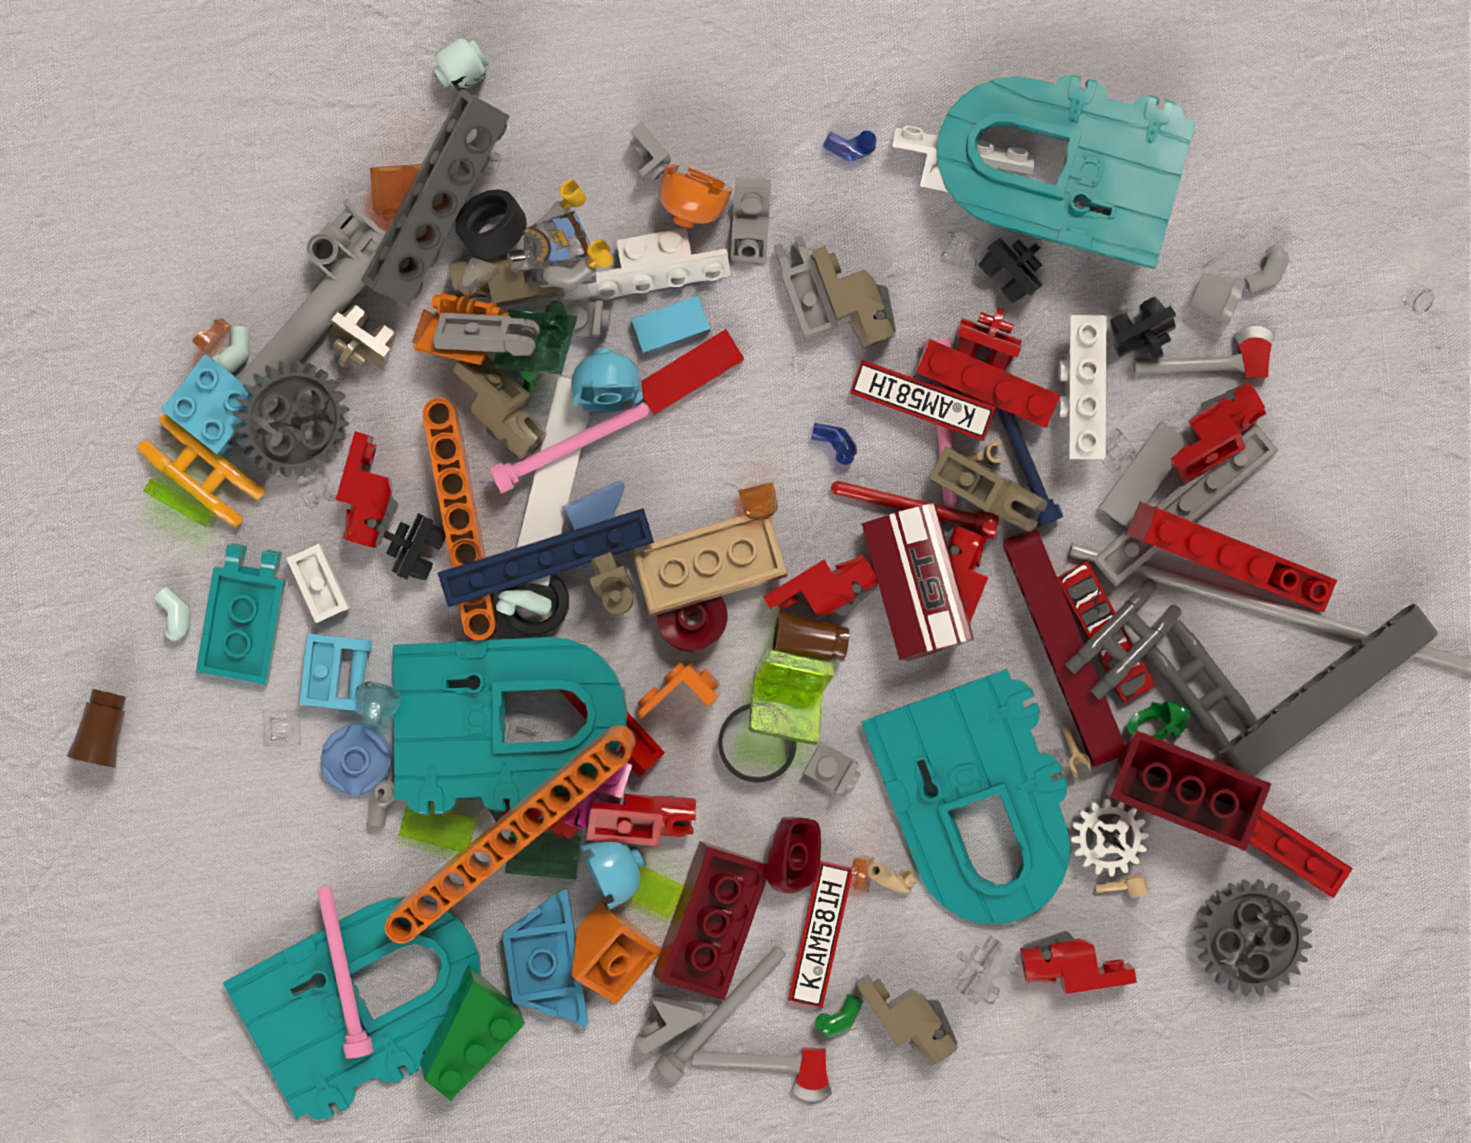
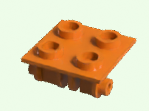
M441 292L440 295L435 294L432 298V307L436 308L437 312L417 343L415 350L481 365L489 351L435 349L433 338L440 314L509 316V313L503 312L502 308H498L496 303H485L474 298L468 301V298L465 296H461L458 300L457 296L448 295L446 292Z

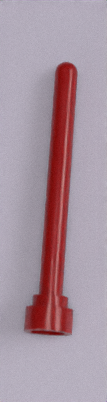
M835 481L831 484V491L835 495L901 511L932 504L842 481ZM936 504L940 520L974 528L973 532L980 533L981 536L994 540L1000 516L987 511H978V514Z

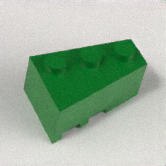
M469 964L464 972V979L457 993L453 994L450 1007L442 1023H439L420 1061L424 1080L449 1101L525 1025L520 1008L513 1004L508 997Z

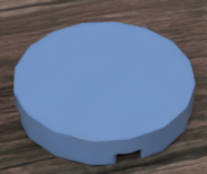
M361 724L344 726L332 733L324 743L321 752L322 773L328 783L339 792L352 795L371 792L379 782L388 777L393 761L391 747L385 737L373 727Z

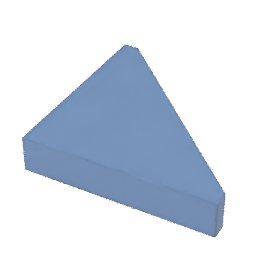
M618 480L562 506L570 531L612 518L625 489L624 482ZM592 562L582 566L588 568L592 566Z

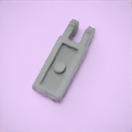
M801 235L794 238V245L803 264L790 268L786 250L781 243L774 245V250L782 269L781 276L803 336L807 340L837 329L839 326L814 260H811Z
M442 313L439 317L433 342L435 349L506 352L507 350L514 356H529V354L534 352L535 343L533 338L538 336L540 327H538L536 321L511 318V316Z

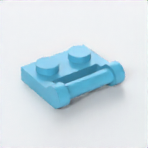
M307 634L299 705L365 711L366 700H363L362 697L367 651H371L372 640ZM343 649H353L348 698L338 697Z

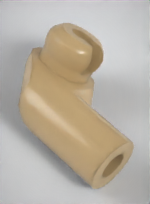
M878 862L872 863L868 867V876L872 880L901 894L910 892V888L917 882V878L909 869H902L897 875Z

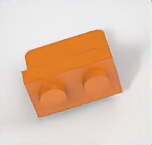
M680 662L663 678L668 684L660 691L654 686L637 702L641 708L636 715L640 719L644 717L682 681L708 707L719 697L720 692L716 688L720 683L708 669L705 668L701 672L692 662L686 667Z

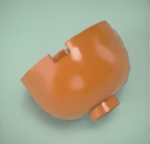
M667 164L661 179L659 194L664 208L674 215L673 222L683 227L693 228L694 223L707 224L715 221L723 213L733 188L723 189L725 182L701 171L689 168L688 172L684 174L677 172L679 165Z

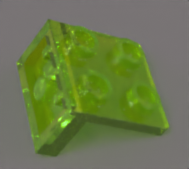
M765 649L753 674L749 731L816 745L820 739L823 692L834 676V664Z

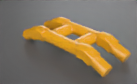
M164 413L160 417L159 422L173 436L186 445L185 449L174 462L148 440L141 441L137 450L151 464L201 502L208 510L236 528L243 520V516L212 493L225 477L255 500H259L262 497L265 489L222 455H218ZM197 455L214 467L202 484L185 472Z

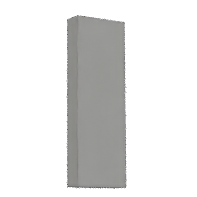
M1160 422L1098 509L1128 529L1139 502L1146 504L1173 468L1171 457L1175 456L1180 449L1191 442L1165 423Z

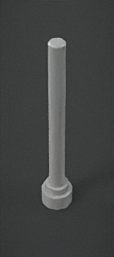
M775 946L675 1053L671 1051L668 1055L663 1054L654 1064L657 1070L667 1080L675 1084L684 1075L683 1070L687 1066L685 1062L786 956V953L779 946Z

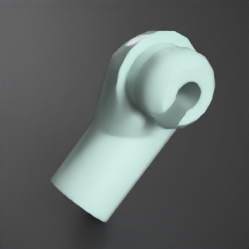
M231 327V346L221 354H216L213 357V360L230 373H234L248 360L249 327Z
M165 587L156 595L154 600L168 612L167 626L164 629L166 637L170 640L178 641L189 631L190 609L169 588Z
M505 590L498 596L500 600L496 604V609L507 615L514 614L516 605L541 615H546L551 609V600L529 590Z

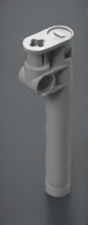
M348 199L343 202L346 208L332 224L327 223L320 233L314 234L307 242L306 251L308 257L327 276L238 377L244 384L252 387L257 384L253 377L254 373L263 378L267 376L265 371L266 365L278 371L279 361H284L291 369L293 361H300L332 325L331 319L337 312L341 314L366 286L361 279L386 232ZM331 242L333 245L332 255L328 259H319L317 256L319 245Z

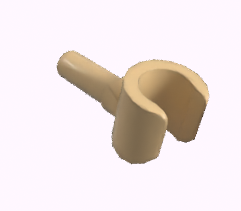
M1000 442L990 443L982 451L964 455L975 462L985 461L988 464H997L1006 458L994 459L991 457V448L1003 445Z
M1071 727L1062 729L1072 756L1069 765L1073 776L1079 779L1075 768L1078 764L1082 763L1088 766L1089 772L1092 774L1093 769L1090 758L1085 753H1081Z
M1133 874L1119 882L1096 884L1097 893L1128 889L1132 899L1148 893L1144 877L1139 874Z

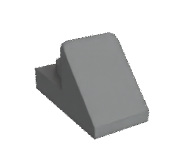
M653 995L652 1002L664 1021L659 1023L658 1019L642 1027L639 1030L641 1035L637 1037L636 1045L644 1056L704 1020L705 1011L701 1006Z

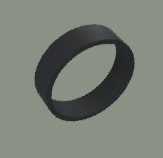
M752 703L739 707L727 717L720 730L718 747L721 759L731 773L745 781L758 783L773 780L788 769L796 753L797 739L792 723L782 711L768 704ZM752 708H763L775 712L784 719L792 734V750L786 763L778 771L762 777H752L737 771L728 762L723 750V734L728 723L737 714Z

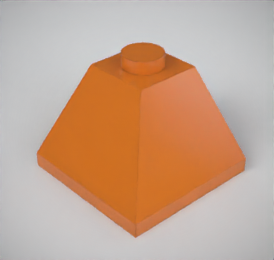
M600 901L577 928L572 977L617 1004L660 954L661 948L621 913L614 909L609 910L606 904Z

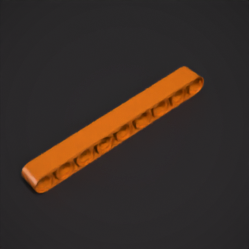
M621 725L607 729L401 900L386 920L385 933L388 938L399 944L407 943L414 939L625 765L635 745V737L632 731ZM611 740L620 741L624 745L625 751L614 752L608 746V742ZM581 764H593L596 766L598 773L594 775L585 773L581 768ZM557 785L565 786L569 789L571 795L568 797L560 796L556 793L554 787ZM528 809H539L542 811L544 818H533L529 814ZM501 831H512L515 833L517 840H507L503 837ZM483 852L487 854L490 862L478 860L475 853ZM449 874L459 875L464 883H454L450 879ZM423 896H432L438 905H429L425 902ZM397 917L406 918L410 921L411 926L401 925Z

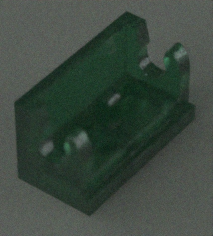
M511 831L508 840H517L515 833ZM541 833L506 862L505 873L576 880L579 876L582 836H571L568 839L565 835L559 837L557 834Z

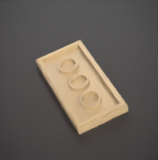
M767 508L656 540L654 543L632 549L651 617L787 577Z

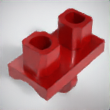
M997 307L994 316L983 312L979 314L977 322L989 327L965 318L961 319L957 336H959L957 351L974 358L980 344L992 348L987 364L1005 371L1012 358L1018 357L1022 340L997 331L1000 330L1011 334L1014 324L1002 320L1004 309Z

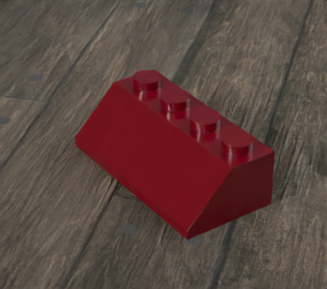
M1135 730L1116 762L1104 794L1112 799L1246 851L1272 783Z

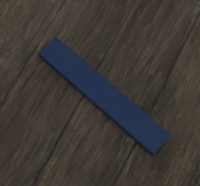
M644 508L449 568L437 572L447 605L451 607L591 563V559L611 552L612 555L636 549L654 543Z

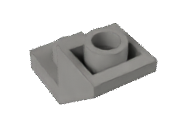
M735 178L730 261L766 263L771 180Z

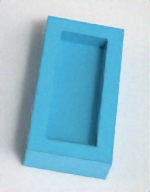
M698 296L631 319L643 354L710 331Z

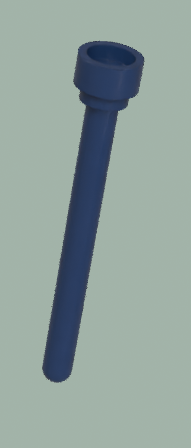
M996 408L1029 490L1047 500L1045 512L1042 511L1037 519L1039 522L1037 528L1064 517L1059 504L1055 505L1053 498L1049 499L1015 416Z

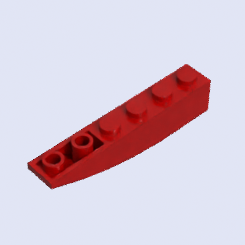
M1139 502L1126 534L1323 613L1337 583V579L1142 502Z

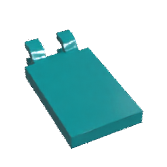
M232 543V545H227L224 568L213 567L196 672L266 685L269 683L286 583V579L276 577L282 552L273 550L263 551L260 569L242 566L247 546Z

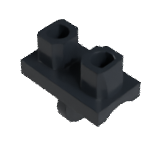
M1000 237L987 247L989 252L979 263V267L990 278H993L1005 267L1013 278L1001 290L1014 303L1027 294L1031 296L1043 285L1024 264L1026 262L1034 272L1043 266L1034 256L1041 247L1035 243L1028 249L1018 239L1012 245L1014 250L1020 255L1018 257Z
M1152 297L1139 306V312L1144 320L1133 324L1127 313H1121L1110 320V328L1114 337V350L1119 358L1135 350L1139 358L1149 352L1156 360L1164 356L1161 346L1171 341L1168 332L1176 328L1174 321L1176 313L1171 305L1165 308L1156 297Z
M417 513L406 538L405 536L410 525L400 522L395 534L387 530L383 534L385 539L391 541L386 552L387 555L396 558L402 546L391 571L406 580L409 576L427 580L433 563L418 556L422 546L426 544L439 550L446 538L445 532L433 524V520L420 513Z

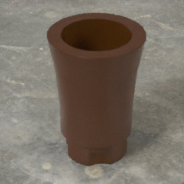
M779 610L772 641V660L803 659L844 662L848 650L849 628L835 626V623L798 617Z
M92 689L90 702H86L80 725L66 755L67 757L116 768L117 748L125 711L122 709L124 708L126 696Z

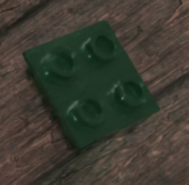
M552 301L551 304L546 306L545 313L508 310L507 313H509L511 318L536 321L540 328L538 336L533 338L535 348L529 356H514L507 350L506 352H496L492 368L562 375L577 316L567 315L564 309L565 306L560 301Z

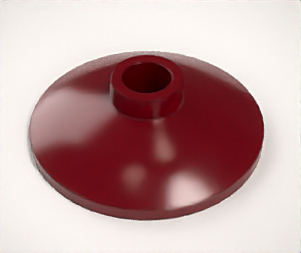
M722 596L657 615V625L662 637L676 649L688 652L701 651L715 644L723 635L728 622V611ZM692 616L700 618V622L695 626L687 623L688 619Z

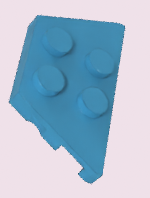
M563 888L502 932L512 1002L519 1006L534 1008L544 1014L554 1017L559 1016L575 1021L578 1025L586 1026L589 1024L584 986L572 977L576 934L569 888Z

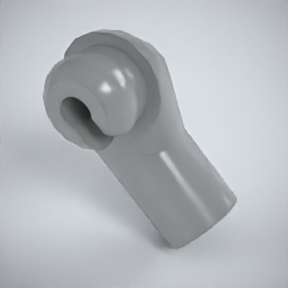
M1274 245L1269 247L1265 252L1267 262L1264 269L1244 277L1245 286L1249 293L1280 282L1289 263L1288 253L1281 246Z
M383 780L371 790L368 826L385 827L387 808L394 801L393 782Z

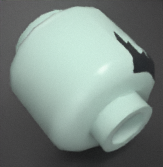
M458 38L436 53V61L439 66L434 69V72L445 88L452 85L456 91L460 92L461 89L467 90L484 79L486 76L485 67L489 63L474 40L468 42L464 38Z

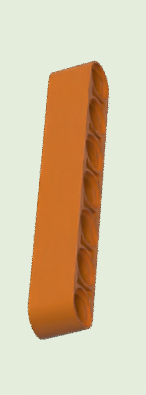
M435 397L425 404L423 408V421L451 567L453 568L464 564L459 559V550L463 545L470 544L475 548V560L486 557L459 413L452 402L442 397ZM439 405H446L449 409L448 420L445 423L436 424L432 418L433 410ZM445 440H452L456 445L455 455L449 459H443L439 454V446ZM457 474L462 478L463 487L459 493L450 494L446 490L445 482L449 476ZM460 509L466 510L470 517L469 524L464 529H457L452 523L453 514ZM493 594L459 604L463 629L469 638L485 640L496 633L498 617ZM478 614H483L489 619L490 627L485 634H478L472 628V620Z

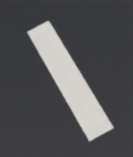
M558 377L545 430L546 437L543 440L541 451L586 430L590 412L583 410L582 403H578L577 407L573 405L572 379ZM581 448L536 469L517 547L561 534L565 518L562 506L567 505L569 502ZM550 576L531 582L548 586Z

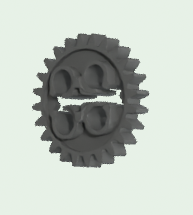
M294 360L290 369L286 362L279 361L278 371L266 365L265 371L267 376L263 378L256 373L253 374L254 380L257 383L254 387L243 384V388L249 393L247 398L236 397L235 399L243 405V409L233 411L232 415L241 419L242 422L232 427L237 433H244L236 442L242 447L248 446L244 455L249 459L256 457L254 464L260 468L267 464V471L271 474H275L280 469L282 475L289 477L293 468L296 474L303 476L305 465L315 472L317 471L316 460L320 459L328 464L329 459L326 452L328 450L336 453L339 452V449L334 445L335 439H346L343 434L338 432L339 427L349 426V422L340 417V415L347 413L349 408L338 404L346 396L340 391H334L339 383L333 379L327 380L329 373L322 369L316 373V366L308 363L303 369L302 363ZM311 390L312 398L309 403L321 410L324 409V413L331 420V423L326 420L323 421L318 417L313 419L307 417L312 415L313 411L300 404V398L304 392ZM272 397H277L278 404L276 408L267 414L265 410L267 401ZM294 412L298 416L292 418V413ZM251 414L256 417L259 416L266 421L270 417L275 420L269 423L270 427L283 434L282 440L277 446L271 447L270 441L273 435L264 428L260 427L258 429L257 423L250 417ZM290 419H291V421H290L291 424H290V425L287 424L286 422H284V421H286V420H290ZM316 424L315 436L306 440V430Z
M1242 879L1241 889L1238 890L1230 882L1228 883L1229 894L1225 895L1219 890L1215 891L1219 900L1216 904L1209 900L1205 901V904L1210 909L1209 914H1197L1205 921L1204 926L1194 927L1197 933L1203 935L1202 939L1194 941V945L1205 949L1197 958L1201 962L1210 961L1204 970L1209 975L1218 971L1215 982L1221 985L1228 980L1227 989L1231 992H1234L1239 984L1241 985V992L1245 996L1249 995L1252 987H1254L1259 996H1263L1264 986L1266 985L1273 992H1278L1276 981L1281 980L1285 984L1290 985L1287 974L1290 971L1297 975L1301 974L1295 965L1296 962H1308V959L1301 954V949L1312 948L1310 943L1303 940V936L1312 933V930L1301 926V923L1306 921L1308 916L1305 913L1296 914L1295 912L1301 906L1300 902L1294 900L1287 903L1291 893L1284 890L1277 895L1278 885L1271 883L1265 890L1264 881L1260 879L1256 880L1254 888H1251L1248 880ZM1267 898H1269L1273 910L1286 911V914L1272 916L1273 923L1284 926V938L1277 943L1271 942L1270 933L1273 928L1256 916L1252 920L1244 921L1242 919V910L1246 905L1255 904L1259 912L1266 914L1268 913V907L1266 906L1268 905ZM1249 931L1256 933V936L1259 938L1256 943L1251 942L1246 937ZM1227 932H1234L1235 943L1233 947L1249 959L1255 954H1262V966L1258 970L1252 971L1249 970L1248 964L1243 960L1237 961L1239 969L1238 976L1236 977V972L1231 964H1226L1225 962L1218 963L1220 960H1225V958L1227 960L1233 958V953L1230 950L1220 947L1221 936Z

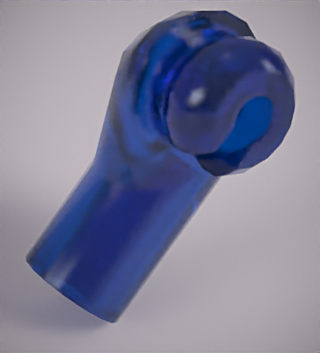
M865 130L859 136L846 140L830 132L822 147L847 161H855L867 157L874 152L877 137L873 132Z
M814 422L811 440L831 443L836 451V461L843 465L851 464L854 461V456L857 454V445L846 429Z

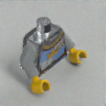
M570 179L565 181L560 188L561 196L564 199L561 202L556 201L541 219L524 229V249L507 253L511 273L531 270L537 286L541 288L561 287L575 289L580 284L595 283L596 267L607 268L612 264L609 245L603 239H597L590 243L576 211L569 210L571 206L577 208L586 202L585 193L574 180Z

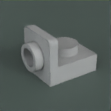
M641 121L631 130L635 138L631 144L644 160L649 156L652 160L638 171V175L643 182L649 178L655 181L663 175L666 163L671 158L669 153Z
M562 299L558 334L560 336L602 339V331H609L610 310H604L605 304L599 300L590 302Z
M821 741L803 772L841 796L845 789L850 792L853 790L861 775L860 772L856 771L859 766L858 762Z

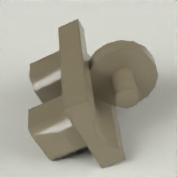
M353 305L343 315L337 312L331 319L333 325L330 334L337 338L333 348L342 353L338 364L345 368L353 361L360 367H363L367 360H369L382 370L388 362L389 352L395 341L396 334L381 324L372 336L362 330L368 322L369 316L356 305Z
M611 552L591 559L596 576L589 579L592 588L605 609L613 615L627 613L633 606L634 598L632 592L635 591V588L624 566H618Z

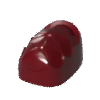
M782 817L777 824L768 853L766 879L770 887L775 891L794 894L816 883L821 858V829L817 821L803 817Z

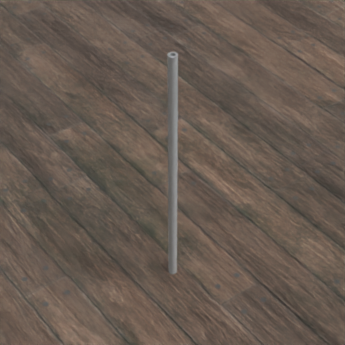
M1072 543L1069 557L1095 564L1092 558L1100 551ZM1144 563L1131 573L1134 576L1150 579L1158 583L1356 641L1363 640L1373 632V630ZM1424 646L1411 656L1471 674V659L1428 646Z

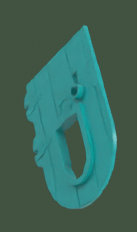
M1065 75L1059 78L1056 84L1033 78L1014 76L996 78L975 86L961 96L948 111L939 130L936 150L938 170L946 190L962 209L974 218L993 226L1155 270L1196 125L1195 121L1184 119V111L1180 105L1166 99L1163 110L1156 109L1159 97L1152 95L1137 98L1133 105L1107 98V90L1104 85L1098 83V81L1088 79L1085 85L1086 90L1079 88L1081 77L1077 75ZM1016 125L1022 130L1069 142L1066 150L1068 154L1064 159V168L1059 174L1057 184L1052 185L1000 171L984 163L977 150V143L983 135L982 132L993 126ZM1082 202L1086 208L1079 209L1075 207L1074 203ZM1090 206L1109 210L1111 214L1108 216L1089 211Z
M541 637L393 645L394 800H406L408 807L420 815L430 814V801H434V813L436 815L446 814V812L456 807L458 798H481L484 806L487 809L494 810L495 813L505 812V799H510L511 810L607 729L618 725L626 727L627 707L625 693L617 674L601 655L588 646L573 640ZM479 677L481 681L478 689L470 687L449 688V681L476 680ZM563 689L574 692L583 703H586L588 712L586 725H583L574 737L562 741L506 743V723L504 720L506 714L505 691ZM611 740L608 742V746L614 752H618L621 742ZM581 764V768L585 773L590 775L598 773L596 766L593 764ZM562 785L554 787L557 794L570 792L568 788Z
M1008 668L861 721L916 868L927 890L943 907L957 916L986 924H1003L1018 921L1037 912L1054 896L1062 884L1069 864L1070 838L1066 821L1059 805L1067 795L1068 783L1065 777L1052 781L1051 775L1062 772V767L1054 756L1048 753H1039L1031 729L1036 727L1039 721L1040 709L1038 704L1031 703L1026 707L1023 704V701L1033 698L1034 693L1032 688H1029L1024 681L1019 679L1012 680ZM925 760L932 778L931 781L938 787L936 794H930L925 790L926 780L923 778L918 761ZM1000 794L1021 849L1022 864L1015 875L1016 878L1006 884L998 885L980 877L973 867L952 813L953 809L969 806L973 801H983L985 798Z
M406 896L385 898L339 920L350 974L401 947L413 944L429 949L433 948L438 954L442 966L437 982L427 992L376 1019H373L365 1000L359 995L357 985L355 986L351 978L362 1031H366L367 1036L371 1037L374 1052L365 1056L350 1059L345 1057L343 1043L346 1042L345 1035L348 1032L325 928L223 981L226 991L296 1119L306 1113L313 1119H328L335 1115L330 1105L332 1102L336 1103L337 1109L340 1112L344 1111L354 1101L356 1095L355 1087L376 1076L385 1083H396L404 1079V1074L399 1068L402 1065L405 1066L409 1075L419 1071L418 1068L421 1067L420 1061L424 1051L427 1049L439 1023H442L450 1007L453 994L457 993L464 979V972L468 964L482 975L480 955L474 939L462 921L450 911H446L414 939L402 944L393 942L388 938L385 933V923L394 907ZM424 899L425 902L429 905H438L427 899ZM397 917L401 925L411 926L410 921L406 918ZM315 973H322L326 977V983H316L297 995L292 990L307 980H311Z

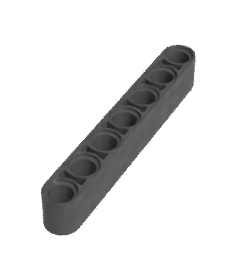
M1416 603L1405 607L1264 714L1254 725L1247 727L1230 740L1224 748L1219 750L1218 755L1227 766L1255 776L1426 646L1437 636L1438 631Z

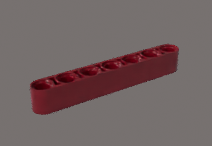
M1034 528L1030 532L1024 531L1002 540L1005 554L1092 766L1096 768L1118 759L1126 746L1106 696L1104 695L1099 700L1090 691L1099 681L1091 660L1075 674L1065 665L1084 645V642L1039 532Z

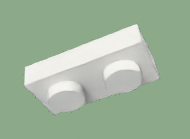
M322 544L314 545L286 558L315 623L350 609Z

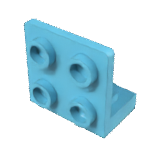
M204 355L161 411L216 454L227 456L235 446L230 442L236 433L232 426L242 422L241 419L232 415L233 411L243 409V405L235 399L236 397L247 398L249 393L243 388V382L210 356Z

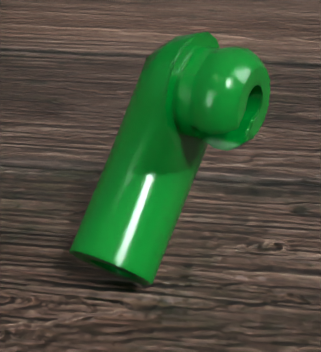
M847 994L840 1012L831 1016L824 1013L817 1016L814 1023L816 1030L825 1037H833L850 1030L864 1001L852 994Z

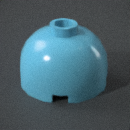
M598 349L594 351L593 355L584 358L576 366L572 374V402L575 407H577L578 403H582L584 411L597 413L616 412L623 410L622 403L632 400V406H634L643 399L641 377L638 368L629 358L614 353L611 349Z
M592 840L580 844L581 851L589 850L590 856L584 858L600 895L604 894L605 897L609 895L611 898L610 901L605 903L607 908L611 910L631 899L639 889L641 882L639 868L645 866L637 847L629 849L626 843Z

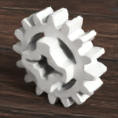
M1103 798L1101 807L1094 801L1089 802L1091 811L1087 813L1080 809L1078 813L1083 818L1082 821L1071 823V826L1077 829L1078 833L1069 836L1070 841L1079 844L1072 851L1075 856L1085 855L1081 861L1085 868L1094 863L1093 872L1099 875L1103 867L1106 868L1109 876H1114L1116 867L1127 873L1128 866L1126 863L1131 861L1138 865L1140 861L1135 854L1137 851H1147V848L1140 844V840L1149 838V834L1139 830L1146 823L1143 818L1134 819L1133 817L1137 810L1131 806L1124 811L1125 803L1117 801L1115 806H1112L1109 798ZM1108 813L1118 815L1111 821H1100L1097 818ZM1098 826L1103 830L1113 832L1115 841L1120 847L1107 841L1104 842L1105 838L1102 836V832L1098 830ZM1129 826L1132 832V840L1130 846L1126 844L1125 833L1129 829ZM1088 827L1092 830V842L1089 844V848L1086 844ZM1107 853H1118L1120 855L1119 858L1113 860L1100 859Z

